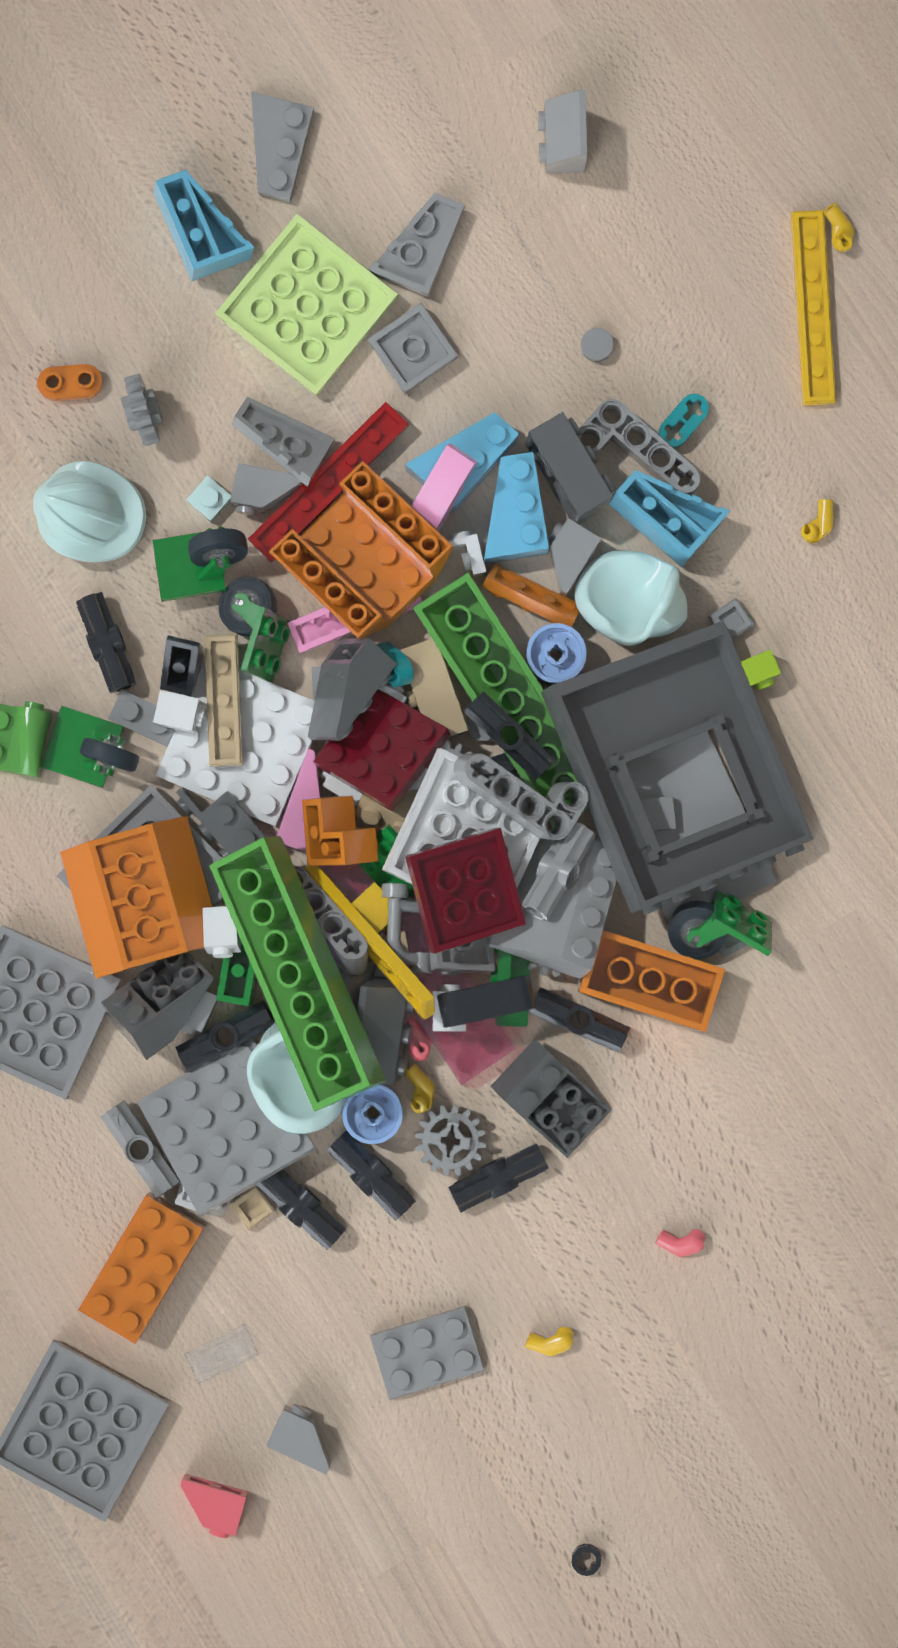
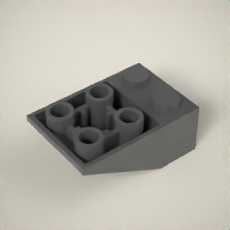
M358 638L340 639L321 664L308 738L311 740L339 741L348 736L354 727L352 724L359 714L365 712L370 707L373 701L372 696L378 688H382L392 676L390 672L396 663L370 638H362L360 640Z
M189 952L158 960L123 987L113 992L101 1004L116 1029L148 1060L175 1039L214 978Z
M536 1039L523 1050L490 1086L566 1158L571 1155L611 1111L601 1099Z

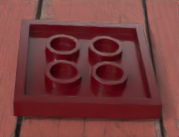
M378 689L372 696L373 701L370 707L365 712L359 714L352 723L354 727L349 735L339 741L329 740L313 762L319 769L393 812L433 759L437 748H441L451 734L448 728Z
M501 828L486 830L405 856L430 953L436 954L526 925Z

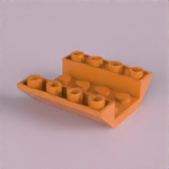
M363 461L339 483L344 493L300 536L292 529L269 551L294 578L359 640L389 627L436 581L454 548L452 544Z
M187 816L147 824L91 840L60 852L95 979L204 948L203 908L213 907Z

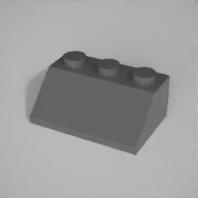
M561 412L530 430L525 445L529 452L534 453L537 466L568 518L580 525L611 502L613 498L611 492L614 491V487L606 474L600 475L594 465L598 461L589 446L584 447L578 438L581 432L572 417L567 419L564 412Z
M376 976L361 986L357 1014L386 1079L385 1082L379 1085H394L401 1077L406 1076L409 1058L404 1056L406 1044L409 1045L413 1036V1025H409L410 1014L411 1012L414 1013L415 1009L388 978Z

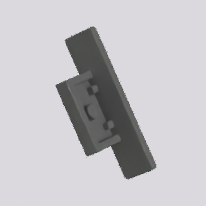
M180 788L176 791L180 797L177 803L188 816L194 813L201 821V824L198 826L201 832L210 841L215 838L223 847L219 851L223 858L263 837H267L228 791L205 810L200 807L185 788Z

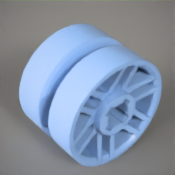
M560 623L548 624L538 629L530 638L526 650L527 665L537 681L546 686H552L578 676L586 661V646L581 635L572 627ZM555 649L562 655L559 661H555L550 656V653Z
M377 1085L345 1100L342 1111L343 1122L350 1135L360 1142L366 1144L385 1142L395 1135L403 1119L402 1101L399 1095L388 1085ZM372 1106L379 1111V1116L376 1119H372L367 1115V1110Z

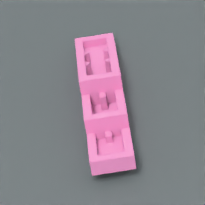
M451 443L445 447L412 505V508L438 532L451 514L449 511L464 489V483L477 464L476 460Z
M422 595L401 615L413 611V607L423 602ZM326 607L288 622L299 653L352 635Z

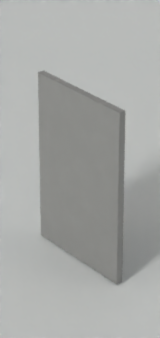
M708 731L626 762L640 799L673 796L676 829L653 831L660 847L746 813ZM617 765L614 766L615 771L618 772ZM648 845L647 850L648 852H651V848ZM757 863L747 866L749 873L730 880L727 874L718 878L720 885L702 892L700 886L689 890L691 893L689 898L674 904L671 898L661 901L663 907L661 911L668 924L675 909L686 902L699 900L711 903L716 890L725 895L727 893L732 894L740 899L749 894H755L756 891L777 882V878L770 864L758 868Z

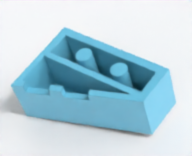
M187 170L155 181L154 196L191 282L251 260L254 246L241 236L234 228L232 221L219 211L213 204L210 196Z
M494 412L406 463L405 469L421 485H424L445 447L450 443L476 460L477 464L464 483V489L451 508V511L455 513L496 467L501 457L505 456L518 442L519 433Z
M533 452L503 456L500 459L484 564L548 554L549 545Z
M637 470L619 487L609 503L615 511L681 568L719 527L730 512V510L723 507L718 508L701 501L702 498L693 494L690 496L673 489L672 485Z

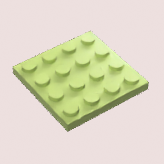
M296 214L221 305L215 315L317 397L398 298V294L300 215Z

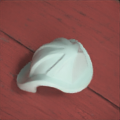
M77 461L60 467L48 480L44 481L34 494L33 508L37 517L39 532L48 546L65 557L83 562L115 560L128 554L138 544L143 535L146 525V507L140 492L122 474L102 464L91 461Z
M630 550L607 552L593 559L584 568L577 580L575 602L580 614L595 630L619 644L634 646L644 642L647 638L666 636L679 629L687 619L688 606L686 596L679 585V569L652 555Z
M276 1022L268 1028L260 1043L253 1049L247 1063L249 1086L259 1108L274 1125L290 1133L306 1134L325 1128L338 1117L345 1100L314 1112Z

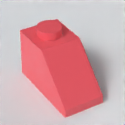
M185 1474L180 1486L202 1526L210 1529V1534L220 1538H228L229 1535L236 1536L248 1491Z

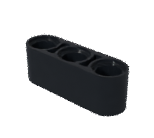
M530 975L437 995L443 1028L537 1008Z

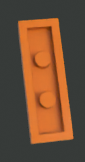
M494 563L482 588L490 591L495 597L505 598L519 605L527 612H534L548 619L552 624L560 623L572 627L579 614L575 601Z

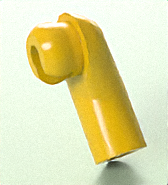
M837 202L832 203L823 212L832 224L831 242L833 247L837 251L845 252L853 246L854 228Z
M818 500L817 517L801 528V536L806 542H819L833 530L834 500Z
M415 1063L407 1070L406 1077L415 1086L411 1108L415 1113L422 1114L429 1111L433 1105L435 1085Z
M566 1326L559 1327L557 1333L549 1338L530 1332L525 1348L553 1357L572 1347L574 1332Z

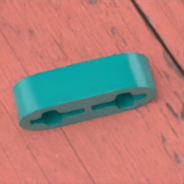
M694 393L684 397L662 422L658 435L674 449L680 448L705 420L709 411L707 400L700 394ZM696 402L701 405L699 409L701 415L693 414L688 421L683 417L689 409L686 404L694 405ZM678 423L682 424L683 427L678 433L681 439L673 438L671 441H668L665 428L668 427L672 430Z
M388 641L376 644L396 663L390 672L392 676L387 683L394 688L411 684L414 675L410 660Z

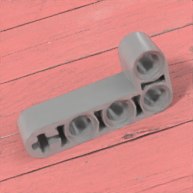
M610 399L604 401L579 428L581 435L578 438L580 441L581 437L585 434H593L597 437L599 444L591 448L595 456L600 454L612 440L650 475L672 485L673 489L691 496L700 484L698 470L618 400ZM606 410H614L619 414L620 420L615 424H609L605 422L602 414ZM632 431L640 432L644 436V443L637 446L632 445L627 440V434ZM658 452L663 453L667 456L669 463L664 467H657L653 464L651 456ZM673 465H678L675 473L672 472L669 478L667 474L671 471ZM689 476L691 478L689 485L680 487L678 485L679 477Z
M464 754L459 756L454 764L455 777L462 784L541 839L561 840L570 833L588 802L587 789L578 782L556 783L550 788L546 797H543L483 754ZM474 770H475V771H477L479 774H486V775L483 776V775H472V774H473V772H474ZM499 779L504 785L503 793L500 796L495 791V785ZM568 789L572 793V801L569 805H567L564 799L565 792ZM525 798L530 804L529 811L526 814L521 809L522 801ZM550 817L555 821V828L551 833L547 828V822Z
M294 865L311 907L320 908L313 912L335 963L348 975L362 974L369 965L367 941L307 871L300 866ZM330 930H339L335 934L328 933Z

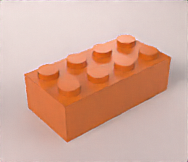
M603 930L593 968L581 978L577 992L706 1032L725 969Z
M149 1192L146 1194L78 1311L136 1344L206 1225L159 1197L156 1198L153 1193Z

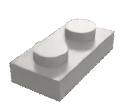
M121 690L108 717L109 720L168 747L175 729L158 726L153 723L156 705L124 690Z

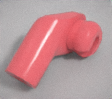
M410 1015L409 1025H413V1036L409 1044V1053L414 1060L424 1061L430 1055L431 1037L416 1019Z
M662 1229L655 1244L678 1257H684L699 1253L705 1246L706 1236L701 1230L692 1229L688 1236L677 1238Z

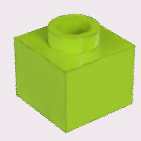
M771 649L741 661L750 686H756L757 691L776 684L774 678L781 674Z

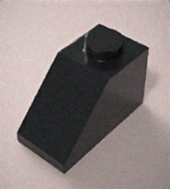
M170 635L167 636L160 683L161 690L192 697L202 666L204 647L201 643Z

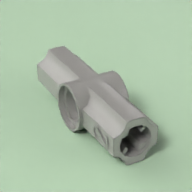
M576 822L570 833L558 841L553 851H547L544 854L537 868V879L521 904L525 911L540 920L549 919L564 891L571 890L576 884L580 875V864L596 838L593 831L589 830L585 825Z
M125 1100L101 1116L124 1150L126 1158L133 1163L156 1198L180 1183L179 1178L157 1148L155 1140L148 1135ZM137 1140L145 1141L148 1144L149 1153L145 1158H138L133 1153V1145Z

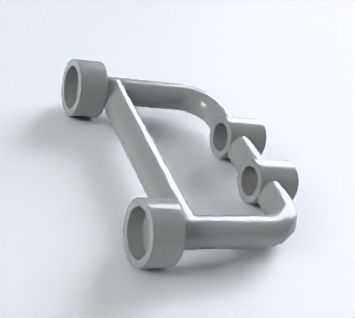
M396 883L382 884V898L388 899V946L405 965L412 966V973L431 974L430 953L406 952L401 946V912L420 913L417 900L408 899L409 885ZM440 971V975H460V972Z

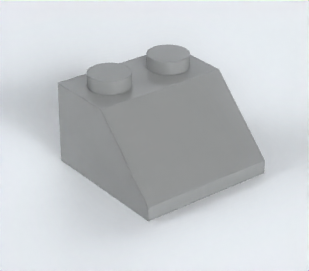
M576 90L545 100L544 111H538V131H545V143H539V163H545L546 173H581L585 171L587 159L586 90Z

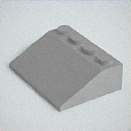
M595 838L580 864L581 870L576 884L571 890L564 891L548 920L535 918L522 907L526 925L492 935L488 946L579 979L591 971L617 881L602 841ZM539 839L517 888L521 904L537 879V868L542 857L547 851H553L559 840Z

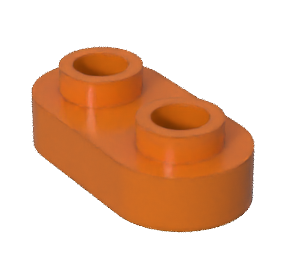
M90 364L54 366L44 369L39 374L37 387L42 396L50 401L89 399L101 392L103 377L99 370ZM82 376H91V382L88 385L80 384ZM51 378L59 379V384L55 388L48 387V381Z

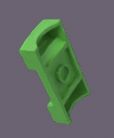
M25 701L24 707L0 704V771L36 778L41 777L43 752L53 716L50 712L44 711L45 705Z

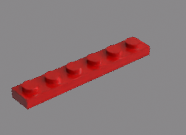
M385 402L320 466L309 486L307 487L305 484H302L248 538V541L272 563L275 558L269 551L292 529L300 535L343 493L339 483L362 461L370 466L409 427V424Z

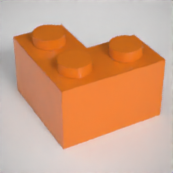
M353 795L302 800L307 866L350 865L378 861V840L375 828H356V808Z

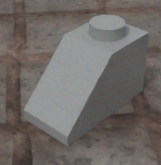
M238 463L230 502L233 507H237L236 512L256 516V511L265 513L291 496L303 483L290 473Z
M569 518L564 525L558 522L548 538L553 542L550 546V554L559 592L565 597L570 592L601 541L600 537Z
M293 1404L292 1408L285 1405L266 1446L327 1475L330 1468V1460L316 1420L310 1417L311 1412L300 1405Z

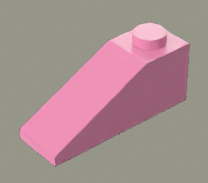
M309 748L277 836H281L285 846L306 853L302 800L321 798L318 767L313 762L316 758V752Z

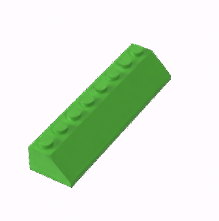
M466 573L413 607L472 702L484 691L555 759V762L535 781L506 753L524 783L543 797H546L550 788L556 783L577 782L541 694L544 691L470 574ZM507 727L502 730L500 739L505 745H514L519 739V732L513 727ZM569 789L564 795L567 805L572 801V793ZM586 805V807L584 808V810H583L582 813H584L585 811L588 810L587 805ZM550 817L548 821L555 828V821Z
M281 836L263 837L209 865L314 1112L385 1082V1076Z

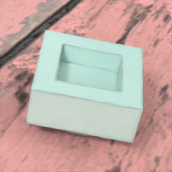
M207 475L186 500L212 523L229 504L231 495Z

